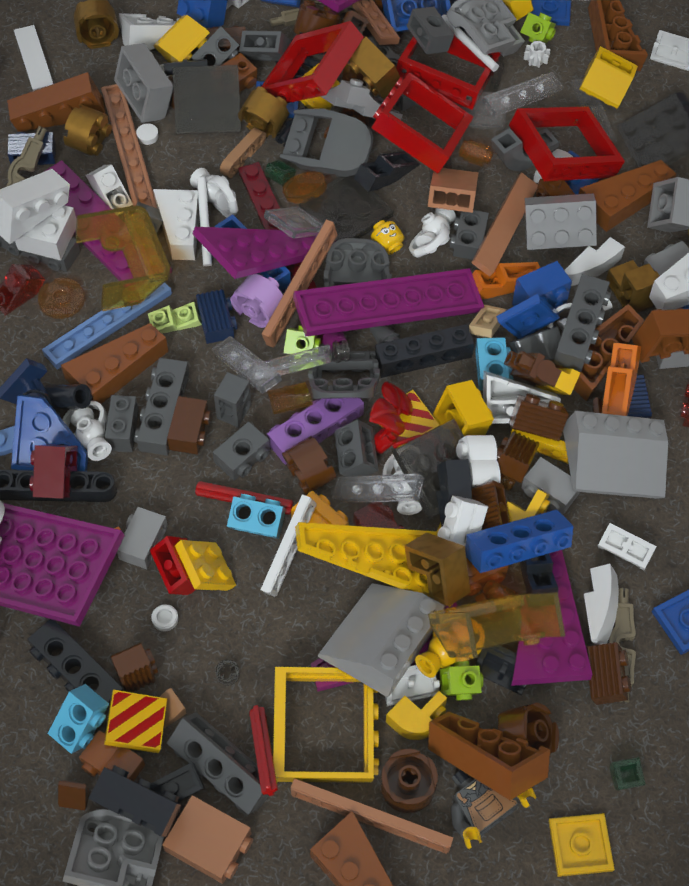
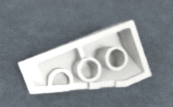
M119 13L120 28L125 46L145 43L149 50L155 49L153 45L176 23V21L166 18V16H159L155 20L147 18L146 14Z

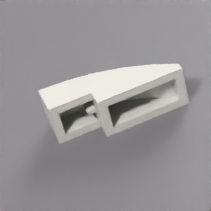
M611 237L597 251L588 246L564 270L572 280L571 286L579 284L582 274L597 277L612 268L622 259L625 246Z
M611 564L590 568L594 591L584 593L591 641L595 646L607 644L616 620L619 587L617 574Z

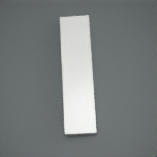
M31 25L15 29L14 33L32 90L35 91L52 85L53 81L35 26Z
M302 494L261 587V591L273 597L278 595L297 551L295 526L298 522L309 523L317 505L310 497Z

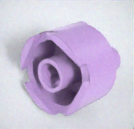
M253 274L247 276L235 290L230 301L239 315L244 313L251 318L249 320L250 323L264 328L282 299L283 294L278 289L279 283L274 278H265L261 275Z

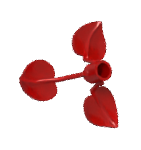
M388 381L384 382L381 387L384 398H379L375 401L369 418V422L383 426L374 435L376 452L382 454L391 446L396 449L400 445L418 440L423 452L437 464L449 460L442 442L428 432H425L423 436L416 435L397 441L399 435L405 431V425L400 418V414L403 412L407 416L411 415L413 406L410 398L402 389Z

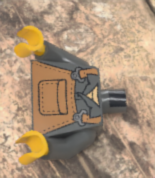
M460 770L452 777V780L460 789L454 795L451 806L452 826L464 839L466 848L470 849L472 848L471 840H478L479 843H482L481 836L517 809L519 804L517 800H520L522 806L527 808L530 805L526 798L533 797L536 799L537 796L533 788H530L512 800H508L478 780H473L470 775Z

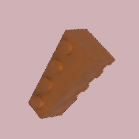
M591 0L588 12L596 52L601 46L638 66L636 71H641L648 54L645 49L641 48V40L638 35L633 33L631 29L633 25L630 19L628 20L625 17V10L620 0Z
M88 72L7 100L10 121L18 132L38 129V126L45 128L66 124L71 111L75 107L80 108V104L106 114L104 99Z
M662 160L581 187L579 194L594 193L596 199V223L607 232L651 203L653 183L675 178L677 173Z
M629 304L595 329L599 331L595 345L590 344L589 349L593 350L589 365L584 363L574 386V390L585 401L589 399L607 375L608 366L610 367L613 343L630 344L632 338L645 321ZM555 364L556 368H565Z
M656 309L650 312L632 338L634 345L641 346V363L648 362L650 357L657 355L660 356V359L669 358L671 356L670 353L683 351L684 355L689 354V309Z
M149 323L62 364L61 368L64 378L70 384L87 385L91 390V401H97L102 404L111 395H114L168 352L167 340L159 330Z
M447 712L429 722L428 750L508 800H512L548 778L550 749L543 746H540L539 750L528 746L527 740L519 737L516 741L503 737V732L494 728L482 729L480 728V723L451 712Z
M353 811L310 849V857L336 886H393Z

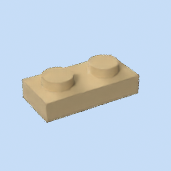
M484 305V308L479 311L470 323V333L480 338H492L500 327L496 316L507 309Z

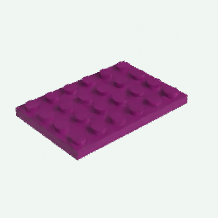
M3 503L5 511L0 523V537L2 538L0 543V606L80 627L125 537L122 530Z

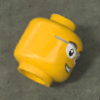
M381 220L373 226L374 231L371 234V240L381 244L388 255L403 247L404 235L394 221L385 222Z

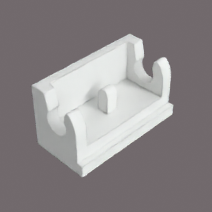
M659 30L650 60L689 71V38Z
M609 523L598 544L599 548L619 556L644 571L657 547Z
M417 665L410 666L390 696H385L387 706L396 705L404 696L411 701L434 697L439 691L440 683L436 675L434 678H429L420 672Z

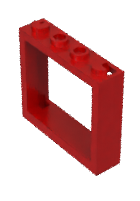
M351 21L296 35L261 87L274 97L283 98L287 103L327 95L364 36ZM326 52L312 75L293 79L307 56Z
M455 35L447 53L485 68L475 86L414 61L410 58L419 43L413 36L397 62L396 69L400 77L405 79L410 72L450 101L473 110L493 71ZM501 52L488 55L498 63ZM467 95L472 97V101L466 99Z
M409 72L405 79L399 78L373 116L376 121L371 128L436 173H439L450 158L474 116ZM402 94L455 129L443 149L390 113Z
M588 106L518 108L509 124L511 130L523 142V149L544 181L610 178L617 175L625 162ZM578 126L597 156L555 158L536 127Z

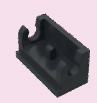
M487 640L476 662V666L480 667L483 678L522 696L526 685L511 686L517 653Z

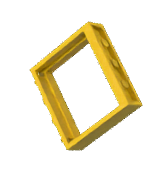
M275 667L273 761L277 782H293L294 778L303 782H372L374 775H378L379 759L374 758V747H378L379 733L374 731V720H378V703H373V693L378 692L363 683L364 772L284 771L286 681H360L338 668Z

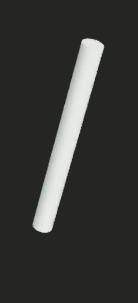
M447 15L441 16L454 35L493 72L499 68V65L488 54L484 55L465 32L459 27L455 28L449 22Z
M199 177L197 178L200 227H209L206 178ZM202 245L203 266H212V255Z

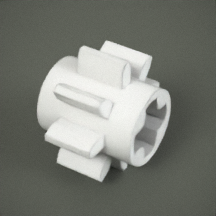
M534 41L531 45H526L523 59L528 60L529 66L533 65L540 68V65L543 63L548 64L550 49H546L545 43Z

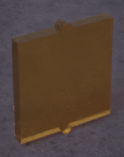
M306 382L267 391L273 414L290 410L295 411L298 408L313 405Z

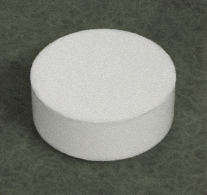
M143 124L137 128L136 134L140 143L150 145L158 140V129L153 124Z
M164 604L156 607L151 616L154 627L160 631H169L178 623L177 611L171 605Z

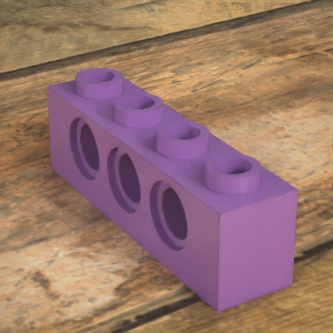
M360 398L317 399L302 412L294 413L288 421L271 428L269 433H267L270 447L286 465L287 463L282 456L285 450L310 435L318 443L322 442L334 434L335 430L364 414V402ZM312 421H317V422H319V423H318V424H311L310 422H312ZM291 434H299V436H297V437H292V436H290V435H291Z

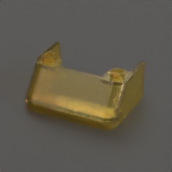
M129 206L77 215L76 243L99 239L102 247L108 251L123 250L133 279L103 284L102 311L138 305L168 280L170 265L145 208Z
M558 592L507 595L428 613L430 626L448 656L455 658L456 662L478 657L477 650L514 641H523L524 645H533L540 643L539 638L565 636Z

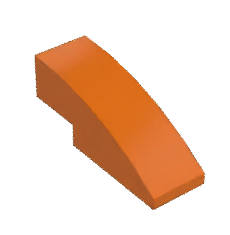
M538 262L498 263L490 277L481 270H475L472 275L481 299H489L514 292L517 278L539 269L540 266Z
M613 343L610 367L608 366L604 392L603 414L628 415L638 372L641 346Z

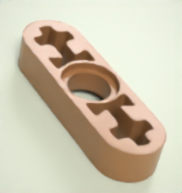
M256 127L253 128L223 160L220 166V173L231 179L238 172V168L245 164L244 161L248 157L251 158L264 144L266 133Z

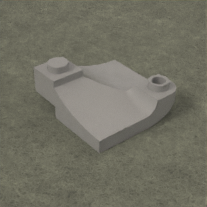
M457 0L447 11L449 22L455 28L463 27L484 55L501 52V55L504 57L517 52L525 42L513 26L517 19L502 0Z
M351 78L350 81L341 80L340 85L331 88L327 95L320 96L334 106L353 109L363 116L374 118V114L384 101L379 95L375 97L370 92V89L367 88V84L364 86L363 81ZM393 108L390 111L392 115L401 120L403 114Z
M101 809L86 813L80 818L63 882L77 886H152L164 837L111 810ZM94 828L95 831L90 832L88 829Z

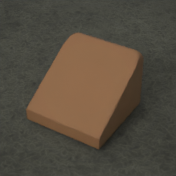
M169 688L160 696L161 698H167L163 729L187 714L185 707L172 688Z

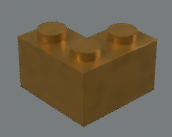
M367 37L361 41L349 59L350 63L348 65L356 74L360 72L364 76L363 81L368 85L367 88L370 89V92L375 97L379 95L383 100L388 96L400 78L395 65Z
M634 260L610 268L606 281H609V287L622 307L629 304L636 312H640L653 307V302L649 295L654 281L660 275L657 271L653 270L650 264L638 267Z
M427 532L404 545L408 569L427 576L430 598L450 606L471 593L465 546Z

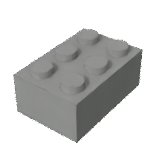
M145 43L121 46L114 77L115 83L142 123L165 118L169 108L170 97L173 93V83L168 79L163 68L158 64L153 53L150 52Z
M594 193L524 198L527 250L597 246L596 199Z

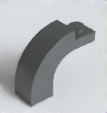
M510 128L491 139L494 153L510 170L523 171L534 166L523 149V142ZM547 128L539 131L550 151L559 147V141Z

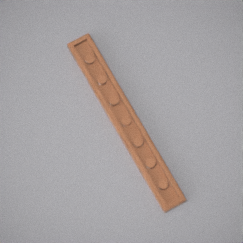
M117 84L101 87L133 207L135 208L137 202L157 208L127 99Z

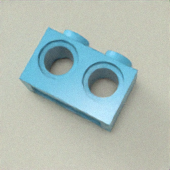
M477 338L475 356L479 390H483V370L513 380V376L510 375L513 369L504 365V361L509 351H511L510 347H506L505 338Z
M241 494L240 498L233 497L227 523L228 528L279 539L286 511L284 507L280 506L281 502L266 499L265 503L255 501V496ZM245 506L250 507V516L247 519H240L239 510ZM274 512L276 515L275 521L272 524H264L263 516L265 513Z
M86 684L69 691L47 734L71 754L82 748L85 749L93 739L96 728L105 720L106 715L104 713L109 703Z

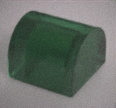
M281 160L267 163L265 168V176L283 187L287 186L296 173L294 168Z
M639 757L610 763V773L617 791L646 785Z

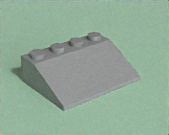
M574 411L567 419L563 429L574 492L655 499L665 498L668 437L664 420Z
M372 583L320 651L318 657L384 696L389 697L433 634L436 624L441 620L445 606L420 592Z

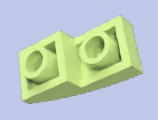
M195 302L173 310L170 306H166L148 313L150 323L162 334L202 325Z

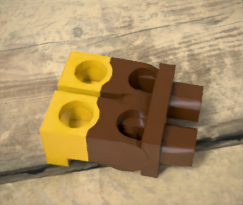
M509 351L504 365L513 369L510 375L522 378L546 391L571 395L580 372L569 368H556L552 361L544 360L545 356L540 353L520 351L517 354L514 351Z

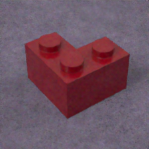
M35 445V450L31 452V465H34V476L30 478V490L33 491V497L62 499L70 497V476L72 471H77L78 446Z

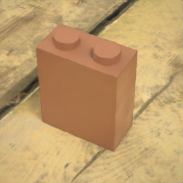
M442 168L439 173L433 171L428 207L473 213L479 172Z
M192 795L162 846L165 852L223 884L226 878L231 880L239 866L236 861L241 852L247 853L253 838L250 837L252 833L249 826Z

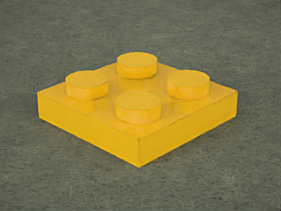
M180 540L175 545L194 589L228 591L236 586L232 572L222 556V551L216 542Z

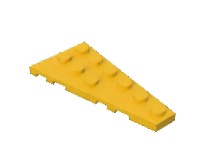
M298 522L295 526L297 549L299 552L397 588L420 592L429 597L427 576L408 569L404 545L426 532L437 536V531Z

